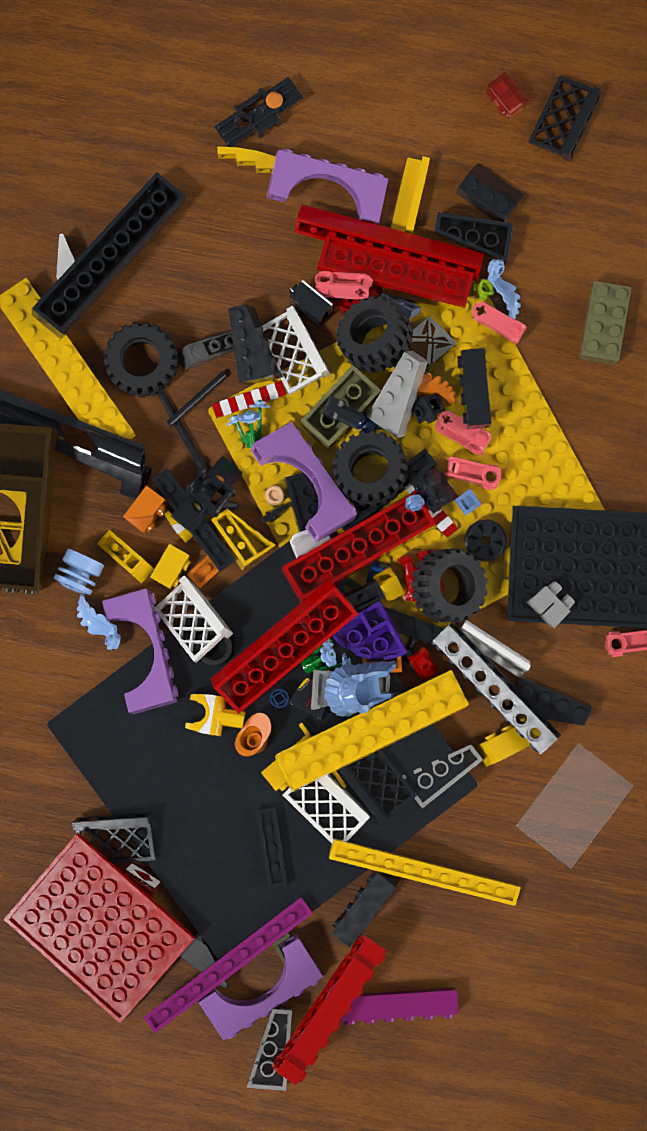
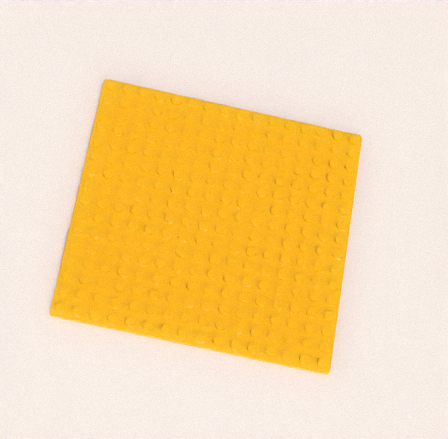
M478 277L477 282L472 281L465 308L443 302H438V306L415 301L413 303L421 307L418 315L411 317L410 322L414 330L431 316L456 342L426 373H430L432 379L441 376V384L444 381H448L447 387H453L452 392L455 391L457 401L453 402V404L445 402L443 406L446 411H450L461 418L462 413H465L464 405H461L463 390L462 386L459 385V375L461 373L460 367L458 368L457 356H460L461 350L484 348L491 426L490 428L482 429L489 432L492 436L482 455L475 454L440 434L435 428L437 420L430 424L427 421L419 424L413 410L406 427V434L400 437V439L394 437L385 429H379L376 432L380 434L382 431L387 433L388 437L392 436L397 444H400L407 462L426 449L436 461L437 465L435 467L442 474L447 469V457H455L484 465L492 464L499 466V469H501V479L497 489L492 491L482 488L483 486L444 476L458 497L471 489L481 503V506L465 516L455 501L442 508L459 528L451 536L446 538L435 525L434 529L377 561L390 565L405 594L407 587L403 580V566L397 563L398 558L409 555L416 567L418 562L421 561L416 553L424 550L433 549L435 551L459 548L467 552L464 545V537L468 528L479 520H493L504 529L507 544L500 557L490 562H481L480 567L485 569L484 577L488 581V584H486V589H488L487 595H484L483 598L485 602L483 606H479L481 609L508 595L512 506L588 510L605 509L515 343L474 319L472 309L475 304L483 302L495 308L489 296H487L486 300H481L477 292L473 290V285L479 284L481 281ZM483 308L481 310L477 309L478 316L481 314L485 315ZM379 325L371 329L366 334L362 345L377 341L384 334L387 325ZM337 342L319 351L331 373L329 376L321 377L291 395L284 386L287 395L266 402V405H270V408H262V438L278 430V426L291 414L301 424V419L352 366L340 351ZM295 363L292 373L301 375L303 365ZM397 363L394 364V367L390 369L385 368V371L382 372L375 370V373L360 372L382 391ZM307 366L304 376L310 378L317 374L314 368ZM289 367L283 369V371L288 372ZM290 376L288 382L290 388L298 385L299 378ZM279 378V379H274V380L265 381V382H261V383H256V384H254V385L248 387L247 389H245V390H243V391H241V392H239V393H237V394H235V395H233V396H231V397H234V396H237V395H240V394H243V393H246V392H249V391H252V390H255V389H258V388H261V387H264V386H267V385H270V384H273V383H276V382H279V381H282V380H281V378ZM375 401L364 411L365 413H369ZM210 407L208 412L238 469L243 472L241 475L262 515L264 516L267 511L287 504L289 506L274 522H267L279 547H282L290 541L294 534L299 533L284 478L303 472L290 464L273 462L261 466L252 454V448H246V443H242L235 423L229 426L226 425V423L230 422L229 418L232 415H242L250 410L258 412V407H249L216 418L213 407ZM240 420L239 423L246 435L245 432L250 430L249 423H242ZM258 420L253 422L254 430H257ZM350 427L329 450L319 440H317L318 443L312 448L315 456L321 459L325 470L333 476L337 487L338 484L333 474V460L336 459L335 453L337 449H342L340 444L343 441L348 442L350 440L349 436L352 434L354 436L360 435L359 432L361 430ZM380 455L364 456L355 464L353 475L356 480L363 483L376 482L386 474L388 462ZM304 473V475L306 476V478L308 479V481L310 482V484L312 485V487H313L314 490L316 491V489H315L313 483H312L311 480L308 478V476ZM487 473L486 479L493 482L496 480V476L493 473ZM271 486H278L284 492V500L279 505H270L265 499V492ZM404 490L394 500H391L388 504L383 506L373 515L386 509L387 507L393 505L401 499L409 496L410 494L406 490ZM345 497L349 503L354 504L348 497ZM342 529L337 530L336 532L329 535L330 539L338 536L344 531ZM482 536L481 544L490 545V538ZM370 565L347 578L353 579L362 586L367 584L366 580ZM447 568L441 576L444 582L442 596L451 604L458 595L459 581L456 574L450 568ZM350 585L344 586L345 591H351ZM404 594L390 602H387L385 598L381 600L384 606L436 626L445 628L451 624L430 620L429 617L422 614L421 611L423 609L417 608L416 602L405 601ZM399 633L406 647L410 637Z

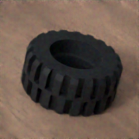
M374 296L369 297L368 300L365 298L359 300L360 303H354L350 306L351 309L349 311L346 310L343 314L344 318L339 321L338 326L340 328H337L336 331L337 345L348 361L360 371L375 373V370L382 372L385 371V368L390 369L394 367L397 361L399 362L404 352L409 351L408 346H411L413 340L411 338L413 336L412 324L398 304L391 299ZM379 325H387L384 334L377 341L362 345L366 334L371 329Z
M132 322L131 326L126 324L122 326L121 331L116 330L113 333L114 337L108 340V347L104 351V364L111 381L119 390L133 397L137 395L139 398H145V395H150L151 397L156 395L155 393L158 391H164L165 386L172 383V378L177 373L178 357L175 345L165 330L162 331L159 326L155 324L152 326L149 322H143V324ZM136 344H150L159 354L157 368L149 375L133 376L124 366L123 359L125 353Z
M370 430V433L360 431V435L354 436L352 434L349 436L350 440L348 442L343 441L340 444L342 449H337L335 453L336 459L333 460V474L338 487L343 490L345 497H348L354 504L358 502L363 507H366L367 504H370L371 507H377V503H382L383 506L388 504L387 500L389 498L394 500L397 497L396 493H401L404 489L403 483H406L408 479L407 460L400 444H397L392 436L388 437L387 433L382 431L380 434H377L376 430ZM380 455L388 462L386 474L380 480L373 483H363L356 480L353 475L355 464L364 456Z
M450 548L432 551L431 554H426L423 557V561L418 562L416 565L418 569L413 571L412 577H414V581L411 582V587L414 588V593H412L413 599L417 600L415 604L418 609H423L421 611L423 615L429 617L430 620L439 621L440 623H453L468 620L473 617V614H477L480 611L479 606H483L485 599H483L484 595H487L488 589H486V584H488V581L484 577L486 572L484 567H480L481 562L478 558H473L474 555L470 552H465L464 549ZM447 568H450L456 574L459 581L458 595L451 604L444 599L440 591V579Z

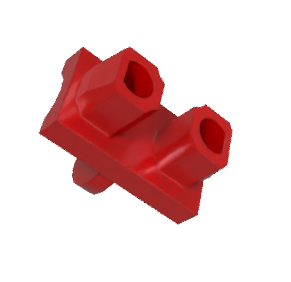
M424 647L419 652L415 651L414 656L408 658L422 681L426 679L429 681L439 676L437 674L438 668Z

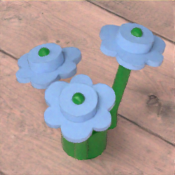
M262 400L255 401L254 405H249V407H258V412L250 410L242 415L234 414L229 418L230 422L226 423L227 426L235 423L242 443H246V448H252L255 442L262 439V408H270V405H266V402ZM240 420L242 423H249L250 430L245 432L246 435L241 428ZM258 420L257 430H254L253 422Z
M329 638L301 661L304 671L308 674L313 672V670L325 671L341 668L342 665L349 666L352 662L344 653L342 655V663L336 664V655L332 648L334 644ZM319 651H321L322 653L320 658L317 655H315ZM322 661L327 664V666L319 667Z

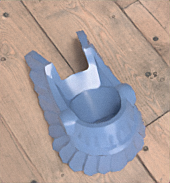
M395 661L350 664L349 666L342 665L341 668H335V671L331 672L330 677L326 680L327 686L325 687L326 692L324 694V698L328 702L331 711L336 713L337 716L343 717L352 716L357 712L366 713L370 707L400 695L401 692L381 694L378 678L388 676L397 667Z

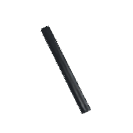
M223 371L219 373L166 422L172 427L218 386L227 375Z

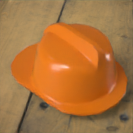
M256 713L247 720L235 740V748L239 754L252 756L266 748L272 726L267 715Z

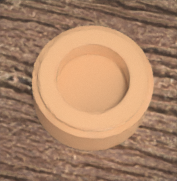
M271 486L265 492V499L270 505H279L284 500V492L278 486Z

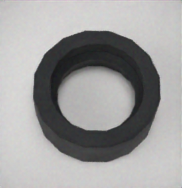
M208 631L207 639L217 634L214 631ZM203 633L200 635L198 640H202ZM226 637L223 638L226 643V652L222 657L212 659L205 654L201 660L211 666L225 664L233 654L234 645L230 637L228 639ZM201 644L196 645L197 653L201 650Z

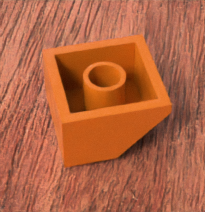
M146 486L123 517L143 534L147 531L150 533L156 525L155 520L158 516L162 517L168 509L166 507L167 502Z

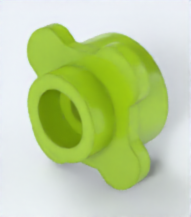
M482 279L479 284L473 285V290L477 292L481 300H486L487 296L494 294L492 283L486 279Z

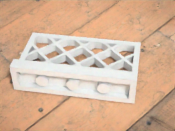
M294 306L286 309L287 312L262 326L263 331L267 329L274 330L271 340L268 339L270 350L272 351L273 344L282 346L280 356L272 355L278 358L276 365L278 370L281 371L283 376L281 380L290 395L319 378H325L331 374ZM287 318L290 322L288 330L280 329V322ZM277 331L286 333L284 343L275 341ZM290 334L298 337L296 346L287 344ZM286 347L295 349L292 359L283 357ZM298 350L306 352L305 362L296 360ZM282 360L291 362L288 372L280 369ZM294 363L303 365L301 375L292 373ZM307 366L314 368L317 373L310 378L304 376ZM290 376L299 378L298 385L290 388L288 384Z
M183 576L179 580L181 584L155 607V611H158L161 619L192 660L197 663L224 637L228 639L233 632L195 583L186 576ZM183 590L185 593L184 601H177V595ZM166 605H171L170 614H164L161 610ZM176 605H183L182 614H175ZM188 605L195 606L194 614H187ZM174 618H181L180 627L173 626ZM186 618H193L192 627H185ZM198 618L205 619L204 627H197ZM184 631H191L190 640H183ZM196 631H203L202 640H195ZM208 631H214L217 634L212 640H207ZM194 644H201V650L195 655L193 653Z
M467 620L464 622L460 630L486 657L517 677L520 673L523 674L529 670L531 666L529 665V660Z
M331 774L316 780L315 786L300 788L302 789V800H294L289 795L292 792L290 788L283 794L331 843L334 840L333 830H344V839L342 841L347 842L372 816ZM305 789H315L316 800H305ZM318 789H326L329 792V800H319ZM305 803H316V814H308L305 811ZM319 803H329L330 814H319ZM332 803H341L343 805V814H333ZM333 816H344V828H333ZM346 816H354L359 821L357 826L347 828ZM319 817H330V828H322L319 825Z

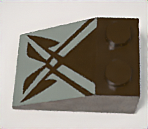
M429 316L413 330V336H411L413 340L408 348L409 351H414L428 361L425 369L426 373L456 342Z

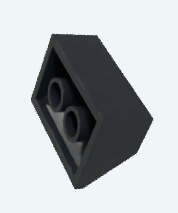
M479 163L467 174L456 193L493 220L506 222L524 197V194Z

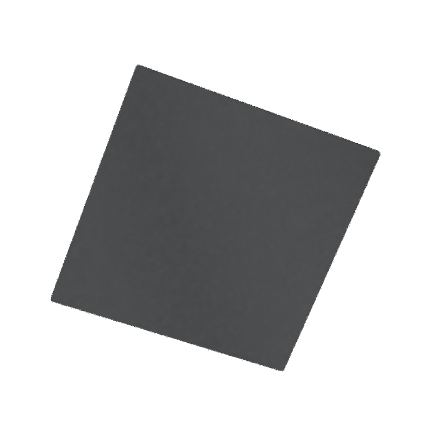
M290 541L209 601L233 632L230 636L234 645L233 654L225 664L211 666L201 659L196 663L171 631L164 635L165 641H163V645L169 653L168 665L174 673V678H172L173 686L176 685L178 690L176 703L137 714L128 712L124 694L140 686L151 672L154 663V647L151 644L47 723L50 731L112 815L152 812L153 820L151 822L157 859L146 862L218 960L300 897L313 912L368 870L367 868L329 859L332 843L283 796L290 787H287L284 791L280 789L276 791L261 773L276 760V754L292 747L305 736V733L299 726L300 723L303 722L313 737L361 714L357 712L352 716H337L336 713L331 711L330 706H327L321 721L291 704L282 709L274 707L270 703L271 692L276 689H283L291 698L306 678L313 680V672L307 674L301 662L243 710L246 712L244 725L256 713L267 715L271 721L272 726L267 746L262 752L252 756H243L237 752L235 740L238 733L242 730L241 728L222 726L221 736L203 734L185 728L186 723L194 724V722H200L206 714L204 706L197 701L190 700V695L208 694L221 696L213 687L211 678L300 604L298 597L282 572L283 566L296 559ZM186 618L185 627H192L193 618ZM198 618L197 627H204L205 619ZM184 631L183 640H190L191 631ZM196 631L195 640L199 639L203 631ZM215 636L209 637L207 640H212ZM332 636L330 637L334 644L332 648L336 655V664L342 663V655L344 653L347 658H350L352 665L363 664L362 657L357 656L347 648H343ZM223 639L220 640L206 655L212 659L222 657L226 652L225 641ZM194 644V647H193V653H194L195 655L197 654V650H196V645H197V644ZM319 651L315 655H317L320 658L322 653L321 651ZM374 658V659H366V663H368V662H382V661H385V660H383V659H375V658ZM322 661L321 666L319 667L327 666V664ZM389 673V693L401 692L402 694L407 692V689L395 673ZM226 701V708L233 709L232 706ZM433 724L381 749L401 776L405 775V781L422 802H425L466 769L462 762L460 764H452L449 761L448 755L454 753V751ZM457 755L450 758L453 762L460 761ZM372 756L360 759L359 766L370 768ZM374 757L373 768L384 769L385 761L383 758ZM436 760L444 761L448 765V773L442 777L435 775L431 762ZM357 761L349 765L357 766ZM438 763L435 766L437 774L442 775L446 772L445 764ZM421 767L422 771L414 774V770ZM351 768L356 774V768ZM359 769L358 778L361 781L369 782L370 770ZM372 770L371 782L383 783L384 772ZM386 772L385 784L396 785L397 776L394 773ZM467 772L423 808L415 799H412L381 825L371 816L347 842L391 853L478 786V783L470 772ZM428 773L432 776L433 784L430 788L424 789L419 786L418 777L421 774ZM428 775L421 776L420 784L424 787L429 786L431 778ZM344 780V782L347 785L345 789L368 811V809L364 806L361 800L357 797L354 791ZM315 781L306 786H315ZM371 784L370 793L372 796L381 797L382 786ZM384 786L383 797L395 799L396 787ZM398 788L397 799L406 800L411 796L407 789ZM302 789L291 792L289 795L294 800H302ZM305 789V800H316V790ZM318 789L319 800H329V792L326 789ZM383 800L382 808L388 814L393 810L394 801ZM305 803V811L308 814H316V803ZM319 803V814H330V804ZM332 803L333 814H343V805L341 803ZM276 807L288 885L268 888L256 810ZM333 816V828H344V816ZM346 816L347 828L356 827L359 821L354 816ZM319 817V825L322 828H330V817ZM147 827L138 828L136 833L145 839L148 835ZM123 829L129 837L131 833H129L126 829ZM333 830V838L343 840L344 830ZM133 835L130 838L136 848L142 843ZM144 844L138 850L144 856L151 855L150 849Z

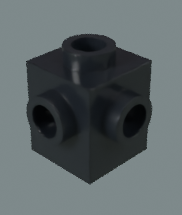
M438 393L429 397L424 395L416 400L417 403L412 407L419 424L426 421L430 424L438 420L437 416L446 411Z

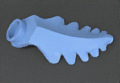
M493 259L488 266L489 276L487 280L502 295L507 305L508 316L516 319L515 315L519 314L517 308L521 307V304L517 302L520 299V295L514 292L516 287L513 284L504 281L500 277L505 268L504 261Z
M81 594L78 601L79 606L77 607V611H79L77 617L83 618L80 624L88 626V632L92 635H105L107 649L116 650L121 636L117 634V626L106 620L104 615L96 614L95 610L89 607L86 602L85 595Z

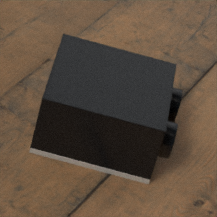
M302 280L299 285L295 284L289 291L290 305L294 306L296 310L318 328L332 313V303Z

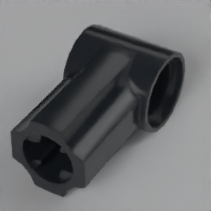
M330 396L322 415L357 429L363 413L345 405L343 401Z

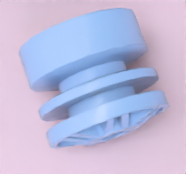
M67 549L62 560L69 567L68 569L59 567L58 570L65 573V576L62 577L55 574L54 579L70 590L91 595L92 590L86 588L85 585L87 583L95 587L96 584L89 577L90 575L99 577L104 565L76 551Z

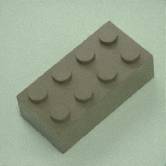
M599 281L592 283L578 359L617 365L632 287Z
M352 365L301 419V425L329 450L350 428V426L340 421H333L322 415L330 396L343 401L345 405L362 413L377 399L381 390Z

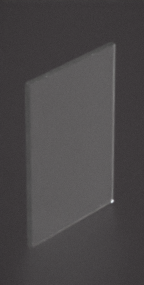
M578 743L516 824V827L555 856L558 861L572 869L634 785Z

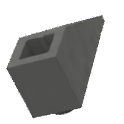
M232 331L186 345L178 353L185 371L233 352Z

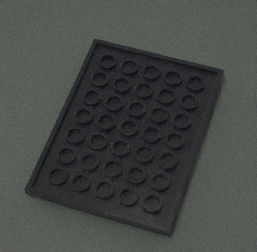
M512 506L506 621L546 623L540 617L541 614H538L526 601L540 591L543 586H548L556 581L562 589L555 596L561 600L568 594L575 601L569 609L570 612L559 624L647 628V513Z

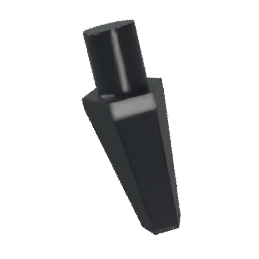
M217 500V501H210V502H211L213 505H215V504L218 502V500ZM228 501L220 511L239 509L240 505L239 503Z
M284 504L267 511L264 516L260 517V522L262 524L274 522L289 506Z

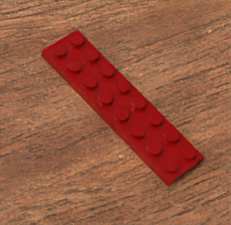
M331 235L326 237L317 270L367 274L372 278L374 285L462 308L466 306L474 272Z

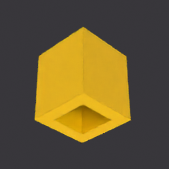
M390 567L373 576L374 580H377L387 602L397 599L404 594L397 576Z

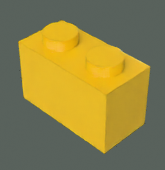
M169 544L150 578L170 590L173 587L176 588L180 583V574L183 570L186 571L191 564L189 560L190 555Z

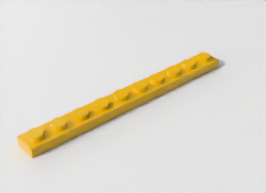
M338 839L333 840L329 859L513 906L516 905L521 888L518 885Z

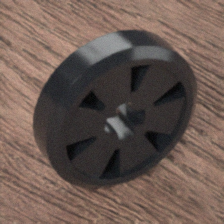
M488 519L474 522L468 528L464 537L466 551L474 555L473 558H478L480 562H490L497 559L504 552L507 544L506 533L502 526ZM482 536H484L485 538L489 537V538H490V541H489L490 545H488V546H487L486 544H483V545H482L481 542H480V541H482V538H481V537H482Z

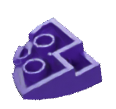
M381 600L358 612L357 616L332 636L343 648H347L357 656L366 659L387 660L407 653L400 635Z

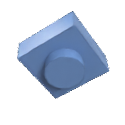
M471 489L454 500L465 516L481 506V503Z

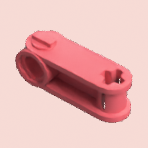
M321 271L315 276V290L324 298L366 299L369 296V288L372 286L373 280L369 275L362 273Z
M479 302L472 309L473 317L476 321L515 344H518L527 329L521 322L510 318L486 303ZM483 308L485 315L481 314L478 316L477 309L481 310Z
M450 411L442 412L435 424V428L440 434L478 455L483 454L492 439L491 434L482 428L467 429V425L463 424V419Z
M447 457L448 465L443 476L483 486L482 488L492 491L497 489L501 479V469H499V466L492 464L484 465L460 458ZM486 474H495L496 480L493 482L488 481Z
M647 630L621 634L620 631L608 632L605 641V649L608 655L619 657L623 656V653L647 651ZM613 639L619 641V649L612 647L611 642Z

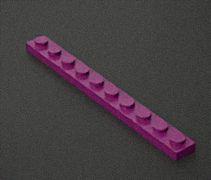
M300 897L143 1017L154 1033L158 1032L309 917L313 912Z

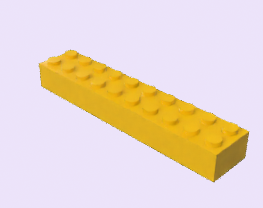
M23 279L1 294L0 308L78 420L129 440L135 437V433L67 335L62 339L58 338L32 316V308L41 298L28 279Z
M452 670L369 709L366 713H361L276 754L275 758L291 791L294 792L465 709L469 704Z

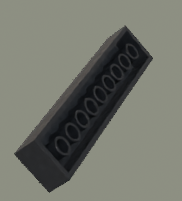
M156 172L33 306L32 316L58 338L62 339L185 204L186 196Z

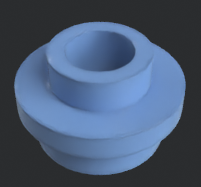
M412 495L406 499L405 506L408 510L418 511L425 502L420 495Z

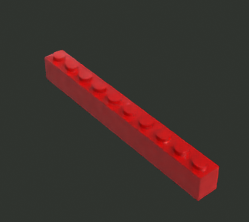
M303 204L298 213L294 233L324 241L327 235L474 272L472 281L475 282L478 280L484 258V253Z

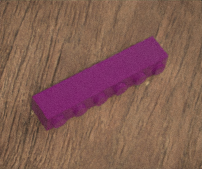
M456 988L361 994L358 999L355 998L353 1000L350 1012L346 1016L343 1015L340 1021L344 1022L345 1025H352L360 1020H364V1023H375L376 1019H383L384 1022H394L395 1018L411 1021L415 1020V1017L420 1016L423 1019H434L435 1015H442V1018H453L454 1014H458Z

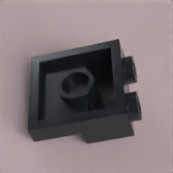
M437 467L427 470L411 482V485L421 498L424 499L425 504L433 514L458 498L454 489L449 485Z

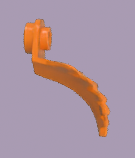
M430 373L424 374L417 391V399L424 395L429 397L438 393L442 404L445 402L453 404V402L457 401L455 391L452 392L453 387H447L448 381H444L441 384V376L432 379Z

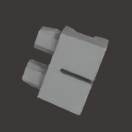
M556 581L548 586H543L540 591L526 601L538 614H541L540 617L551 628H555L570 612L569 609L575 602L568 594L561 600L555 596L562 589Z

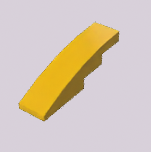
M218 147V159H237V166H256V173H272L275 156L237 147Z

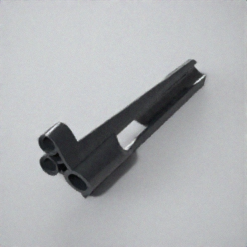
M0 390L1 424L57 429L55 450L121 480L120 495L133 500L137 499L145 488L144 485L149 480L152 471L151 467L145 465V445ZM60 422L85 431L92 439L95 451L90 452L65 442Z

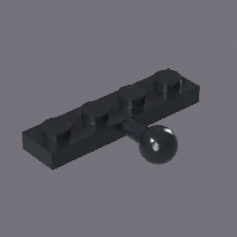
M385 607L398 633L410 637L405 647L407 653L401 656V659L405 662H410L408 658L414 656V647L417 640L435 646L433 640L445 629Z

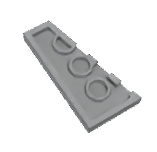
M313 670L312 710L328 706L324 694L326 692L325 687L327 686L326 680L333 671ZM390 674L378 678L381 694L389 693Z

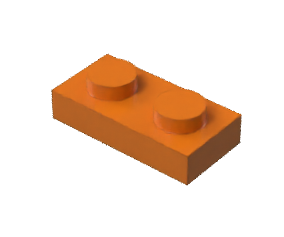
M207 555L187 576L201 589L219 570Z

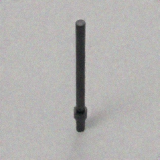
M164 391L156 392L169 417H172L176 412ZM177 421L174 426L193 457L194 465L197 470L205 468L206 475L209 470L204 457L201 458L181 421Z

